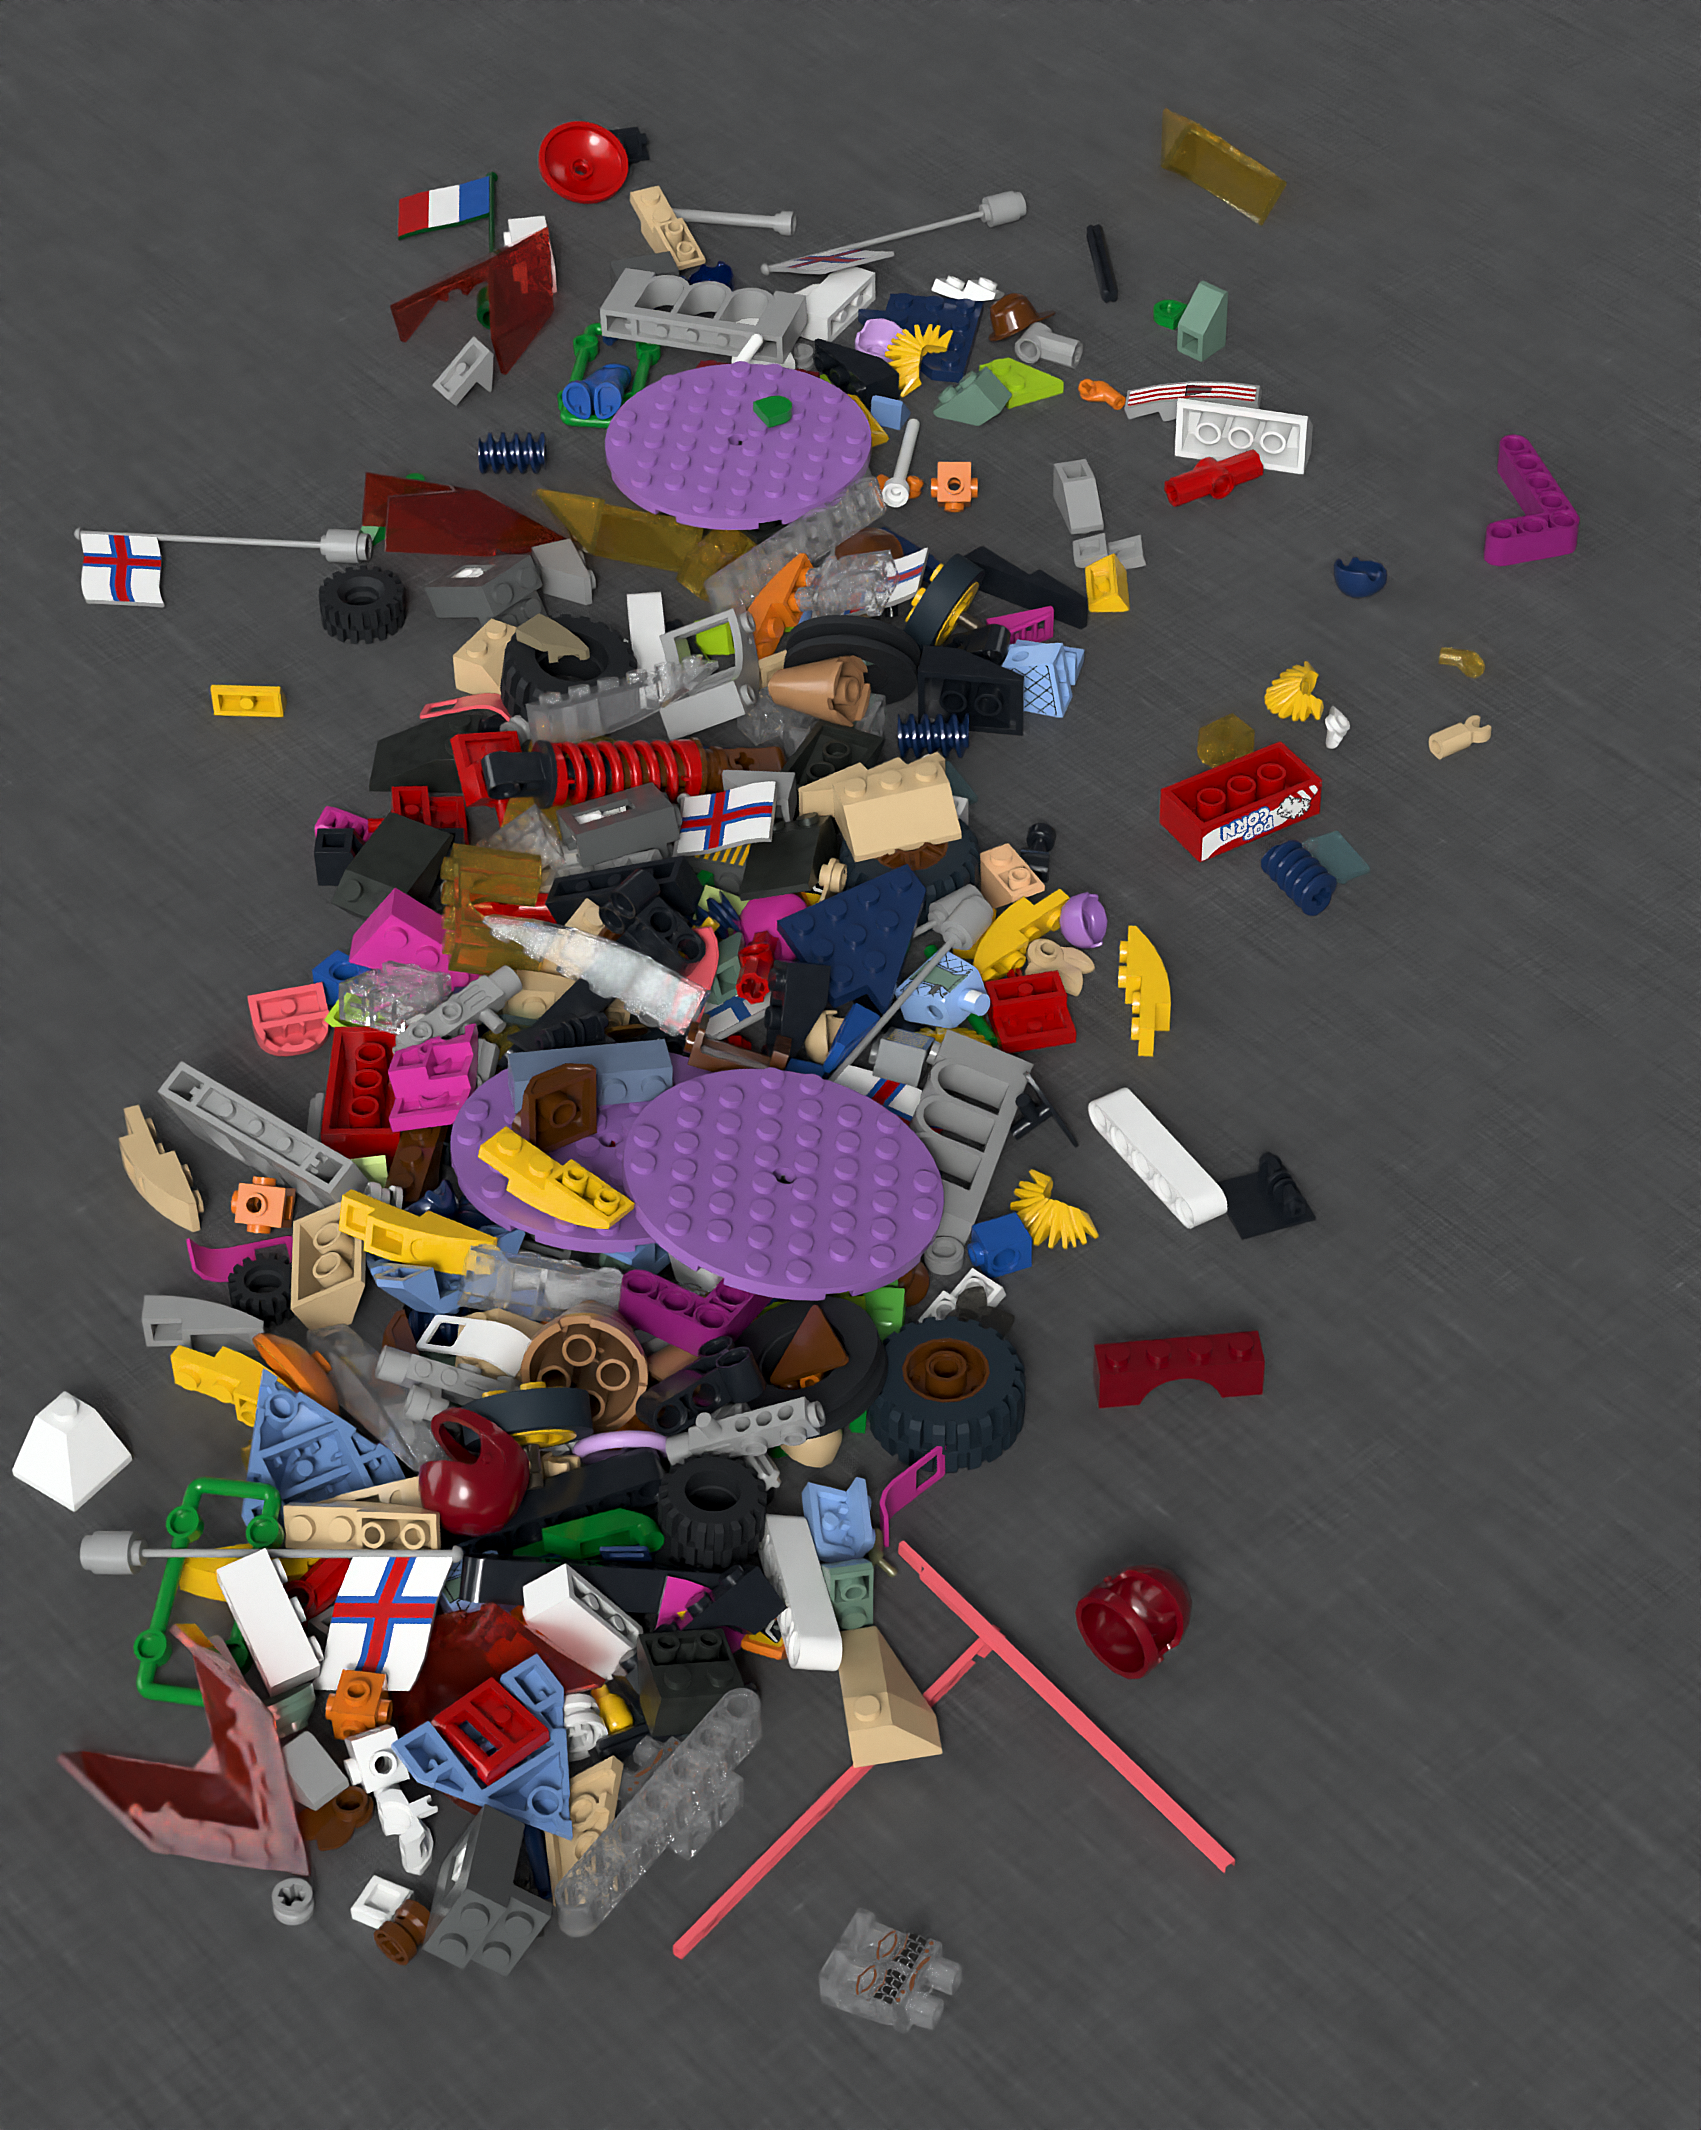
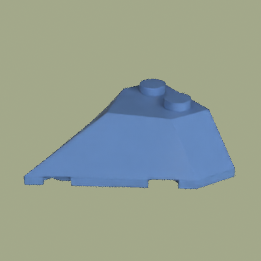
M498 1224L482 1226L478 1230L498 1238L494 1274L490 1277L434 1271L433 1267L405 1265L366 1252V1264L379 1288L419 1312L434 1313L435 1316H453L459 1312V1307L465 1304L486 1301L489 1299V1293L504 1287L524 1239L525 1232L518 1228H514L510 1232Z
M262 1370L246 1481L267 1483L279 1490L282 1503L277 1521L283 1527V1530V1505L290 1502L314 1503L334 1498L337 1495L406 1479L393 1451L380 1443L378 1445L372 1443L355 1432L357 1428L302 1392L299 1391L297 1394L278 1382V1377L268 1370ZM243 1499L241 1516L246 1526H248L253 1518L261 1515L264 1500ZM285 1533L284 1540L278 1549H290L285 1548Z
M538 1654L533 1655L501 1675L499 1684L548 1728L550 1740L508 1769L505 1776L493 1784L486 1785L477 1776V1769L450 1743L443 1740L429 1721L391 1744L392 1750L418 1783L481 1807L486 1804L520 1822L567 1840H572V1820H570L569 1812L570 1785L566 1729H564L563 1713L564 1687ZM467 1720L458 1726L489 1756L498 1751Z

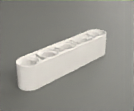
M661 592L627 594L631 649L637 659L638 666L635 683L637 710L659 708L665 703L668 692L671 691V681L668 676L665 654L659 637L665 634Z
M1123 1087L1089 1103V1116L1097 1131L1183 1225L1192 1229L1227 1212L1226 1197L1219 1185L1128 1088Z
M766 1514L764 1537L762 1542H759L757 1550L765 1577L788 1607L776 1618L789 1664L793 1669L836 1671L842 1659V1638L808 1522L804 1516Z

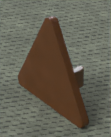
M818 1305L810 1308L771 1375L770 1382L774 1386L826 1372L848 1363L849 1357L823 1310Z

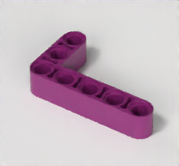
M1516 434L1504 436L1499 444L1497 471L1526 516L1495 521L1487 526L1483 554L1484 560L1494 566H1507L1573 553L1577 547L1580 524L1579 515L1529 440Z
M635 1269L625 1273L621 1279L617 1310L626 1318L630 1325L699 1357L697 1354L698 1349L709 1340L720 1336H729L735 1342L773 1298L724 1285V1278L704 1298L649 1271Z

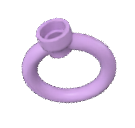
M642 1430L599 1433L579 1440L574 1445L572 1453L573 1455L580 1456L581 1463L589 1465L631 1450L650 1447L655 1449L660 1460H663L667 1457L665 1445L666 1439L669 1436ZM613 1448H622L621 1450H607Z

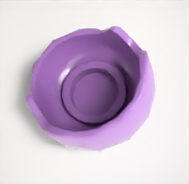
M1084 892L1074 895L1061 908L1059 918L1061 933L1069 943L1078 948L1091 949L1103 945L1102 939L1106 934L1108 920L1104 907L1098 901L1099 896L1097 894Z

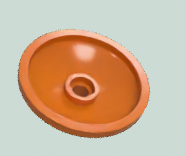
M258 1333L252 1338L256 1349L270 1369L286 1382L295 1393L302 1392L340 1417L338 1395L327 1375L333 1369L317 1350L310 1355L294 1341L270 1333Z

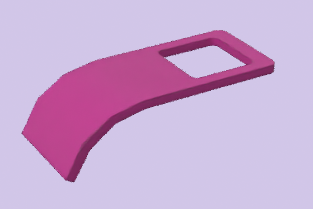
M292 1236L221 1249H209L199 1246L190 1238L186 1240L193 1271L202 1279L213 1282H229V1273H234L233 1267L236 1264L244 1267L243 1259L247 1257L251 1261L256 1260V1249L285 1244L290 1259L289 1263L292 1262Z
M941 1446L935 1447L894 1478L883 1490L879 1509L880 1530L883 1534L884 1547H889V1520L894 1514L945 1475V1455H942ZM937 1455L936 1474L916 1488L917 1470Z

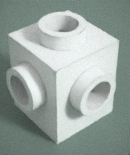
M385 1724L344 1738L350 1756L349 1759L344 1760V1766L352 1786L358 1784L366 1793L373 1792L374 1797H376L377 1794L388 1789L400 1790L399 1782L410 1779L407 1768L391 1748V1744L398 1740L393 1726ZM381 1757L382 1763L375 1769V1762Z

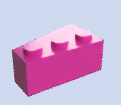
M394 888L353 935L349 962L454 992V987H467L470 982L477 980L485 971L488 943L399 889Z

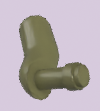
M874 1528L876 1538L873 1548L867 1553L869 1561L872 1562L873 1567L877 1564L889 1577L893 1578L898 1571L882 1558L884 1556L883 1534L880 1529Z

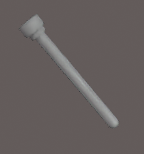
M672 208L677 219L683 218L684 222L772 228L782 236H794L796 231L797 218L794 211H781V213H776L775 216Z

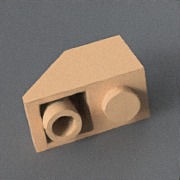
M1009 843L980 853L981 894L994 909L1018 901L1023 896L1026 898L1045 891L1043 882Z

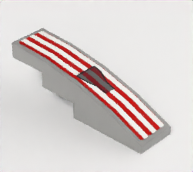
M1189 381L1158 384L1128 390L1124 410L1128 419L1159 412L1163 422L1176 419L1178 398L1259 409L1262 389L1260 385L1224 381Z

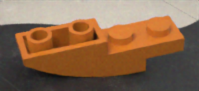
M806 553L798 554L787 563L761 590L747 610L753 616L756 625L753 636L758 660L774 654L785 628L798 625L803 612L806 610L808 601L819 579L817 571Z

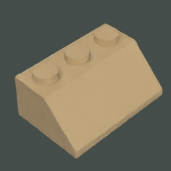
M938 760L832 783L834 818L855 862L881 857L887 853L891 855L898 848L903 851L918 849L925 842L936 845L962 839L950 783Z
M341 1202L293 1221L291 1310L316 1338L352 1324L365 1287L366 1251H363L364 1241L339 1231Z

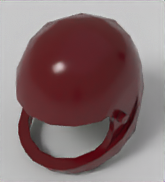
M449 1407L433 1416L431 1429L436 1441L452 1461H429L420 1466L418 1492L422 1508L439 1512L440 1527L453 1534L478 1537L498 1532L519 1510L527 1492L531 1463L526 1452L515 1439L495 1423L473 1411L459 1407ZM444 1422L459 1423L478 1434L481 1442L478 1458L453 1439L446 1430Z
M1155 1563L1124 1567L1113 1575L1105 1576L1101 1583L1095 1585L1078 1601L1075 1615L1078 1629L1086 1645L1099 1661L1111 1671L1124 1678L1141 1679L1147 1676L1157 1667V1664L1164 1660L1163 1654L1180 1644L1190 1624L1193 1602L1186 1583L1172 1570Z

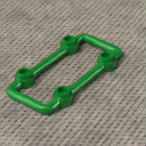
M601 323L588 325L583 334L573 339L576 360L569 383L575 380L582 381L588 362L596 359V355L599 353L598 338L596 336L602 335ZM636 342V357L639 363L631 392L624 394L623 404L645 388L650 367L657 364L661 357V345ZM563 390L557 394L558 409L561 411L560 419L567 426L608 428L614 417L611 416L601 420L596 415H591L587 419H580L571 414L564 406L562 400Z
M209 1476L198 1477L187 1486L182 1505L174 1508L166 1519L167 1531L173 1536L170 1549H188L189 1543L198 1540L204 1531L205 1522L198 1513L203 1494L264 1500L261 1515L253 1518L246 1528L247 1541L253 1546L252 1549H278L284 1540L283 1527L277 1521L282 1498L279 1490L267 1483ZM168 1557L150 1627L137 1636L133 1646L135 1656L141 1661L136 1677L137 1690L143 1698L153 1701L220 1708L221 1706L212 1690L153 1683L157 1667L167 1663L172 1654L173 1646L166 1636L186 1558ZM234 1619L230 1639L224 1642L243 1676L251 1669L253 1658Z

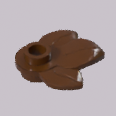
M349 1786L318 1810L314 1811L307 1807L285 1824V1831L299 1840L312 1841L316 1839L317 1847L320 1851L339 1848L352 1838L356 1828L364 1826L371 1820L374 1814L373 1800L362 1788Z

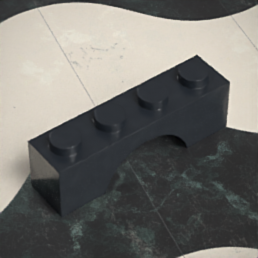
M317 828L314 858L318 886H338L345 869L366 842L357 834L354 828ZM436 828L452 834L454 838L433 885H441L445 880L452 877L465 878L467 858L464 828Z
M736 1564L719 1576L718 1581L720 1584L711 1592L707 1593L704 1591L693 1597L685 1605L687 1612L676 1621L674 1619L667 1620L657 1627L653 1633L704 1630L726 1626L739 1634L756 1635L788 1607L758 1566H740ZM636 1647L619 1660L621 1667L612 1673L611 1676L639 1715L645 1717L640 1705Z

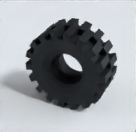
M360 565L359 570H353V567L345 568L346 573L342 574L337 571L333 573V579L327 577L323 581L324 586L320 585L318 597L322 626L331 637L337 635L338 641L345 642L346 639H350L351 644H358L359 640H365V644H371L374 638L383 641L387 639V633L393 636L398 632L397 627L402 628L405 624L404 619H406L407 614L404 586L401 583V579L397 575L393 577V572L388 569L381 572V567L374 566L372 570L367 569V565Z

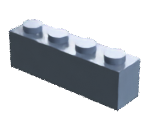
M665 1039L508 1053V1086L515 1114L522 1109L524 1091L530 1079L535 1075L565 1063L592 1064L596 1068V1106L652 1101L673 1086V1066Z

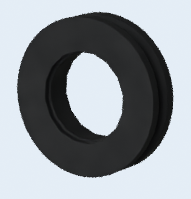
M828 615L803 621L796 625L788 634L787 653L783 669L844 655H854L862 660L873 663V665L866 666L868 673L863 672L864 683H870L871 689L868 707L883 706L901 701L912 694L917 686V669L920 661L919 646L910 635L893 625L861 616Z
M825 1296V1300L818 1301L793 1300L779 1305L754 1320L734 1342L736 1348H750L766 1383V1390L760 1396L746 1402L751 1411L804 1396L810 1403L814 1401L821 1403L825 1413V1425L820 1427V1435L806 1438V1440L833 1433L860 1417L879 1396L888 1374L887 1353L872 1318L860 1306L837 1297ZM818 1305L823 1310L849 1357L848 1363L836 1368L828 1377L809 1387L798 1390H784L769 1385L771 1375L810 1308Z

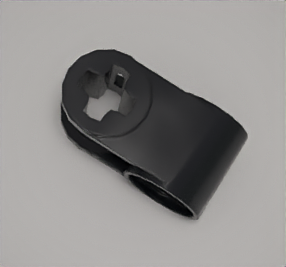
M988 624L968 632L956 633L950 636L943 643L942 647L960 648L1002 666L1008 655L1011 633L1002 625Z

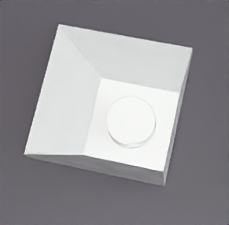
M64 1391L35 1416L12 1471L15 1477L75 1512L132 1461V1456L95 1408Z

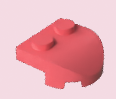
M322 982L247 996L255 1038L260 1048L274 1056L300 1055L317 1050L328 1040L330 1025L324 1019L328 1015L329 1010Z

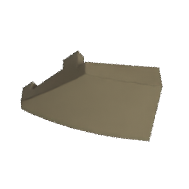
M540 613L516 628L517 641L543 652L548 651L549 663H556L566 655H574L580 660L590 658L589 648L577 636L556 621Z

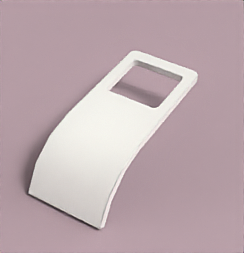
M436 1315L416 1346L420 1351L481 1359L500 1368L509 1377L515 1378L521 1368L523 1356L530 1339L522 1332L506 1324L487 1320ZM441 1323L466 1325L451 1347L428 1344Z

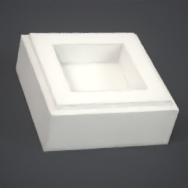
M374 1875L352 1906V1919L378 1929L385 1921H392L395 1918V1911L407 1899L415 1901L414 1891Z

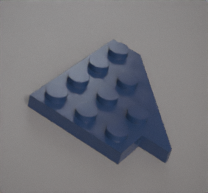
M908 293L890 294L885 311L859 309L858 322L864 326L865 322L869 319L883 318L895 322L900 328L906 329L914 337V325H919L922 336H924L929 324H933L932 331H934L937 325L941 326L939 338L947 331L953 330L947 351L936 354L935 352L932 354L928 352L922 359L920 371L934 381L959 383L967 372L983 315V302L973 301L968 298L948 299L940 296H914Z
M908 864L777 920V931L800 962L831 966L828 1001L833 1008L867 994L881 1014L884 1015L891 1007L925 903L926 888Z

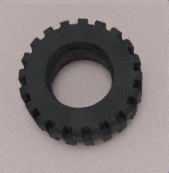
M561 614L557 618H553L552 615L546 616L577 636L589 648L590 658L587 660H580L574 655H566L556 663H549L548 651L543 652L517 641L515 632L505 648L500 684L501 700L511 717L520 715L521 718L531 724L533 730L541 738L548 739V737L556 738L557 742L576 740V743L588 741V738H593L594 740L603 738L607 732L612 733L627 719L632 707L638 666L637 659L633 655L634 652L627 641L624 642V638L616 630L611 632L608 625L600 621L598 623L591 622L590 618L580 616V618H572L571 614ZM567 675L580 678L584 681L571 682L561 680L553 676Z

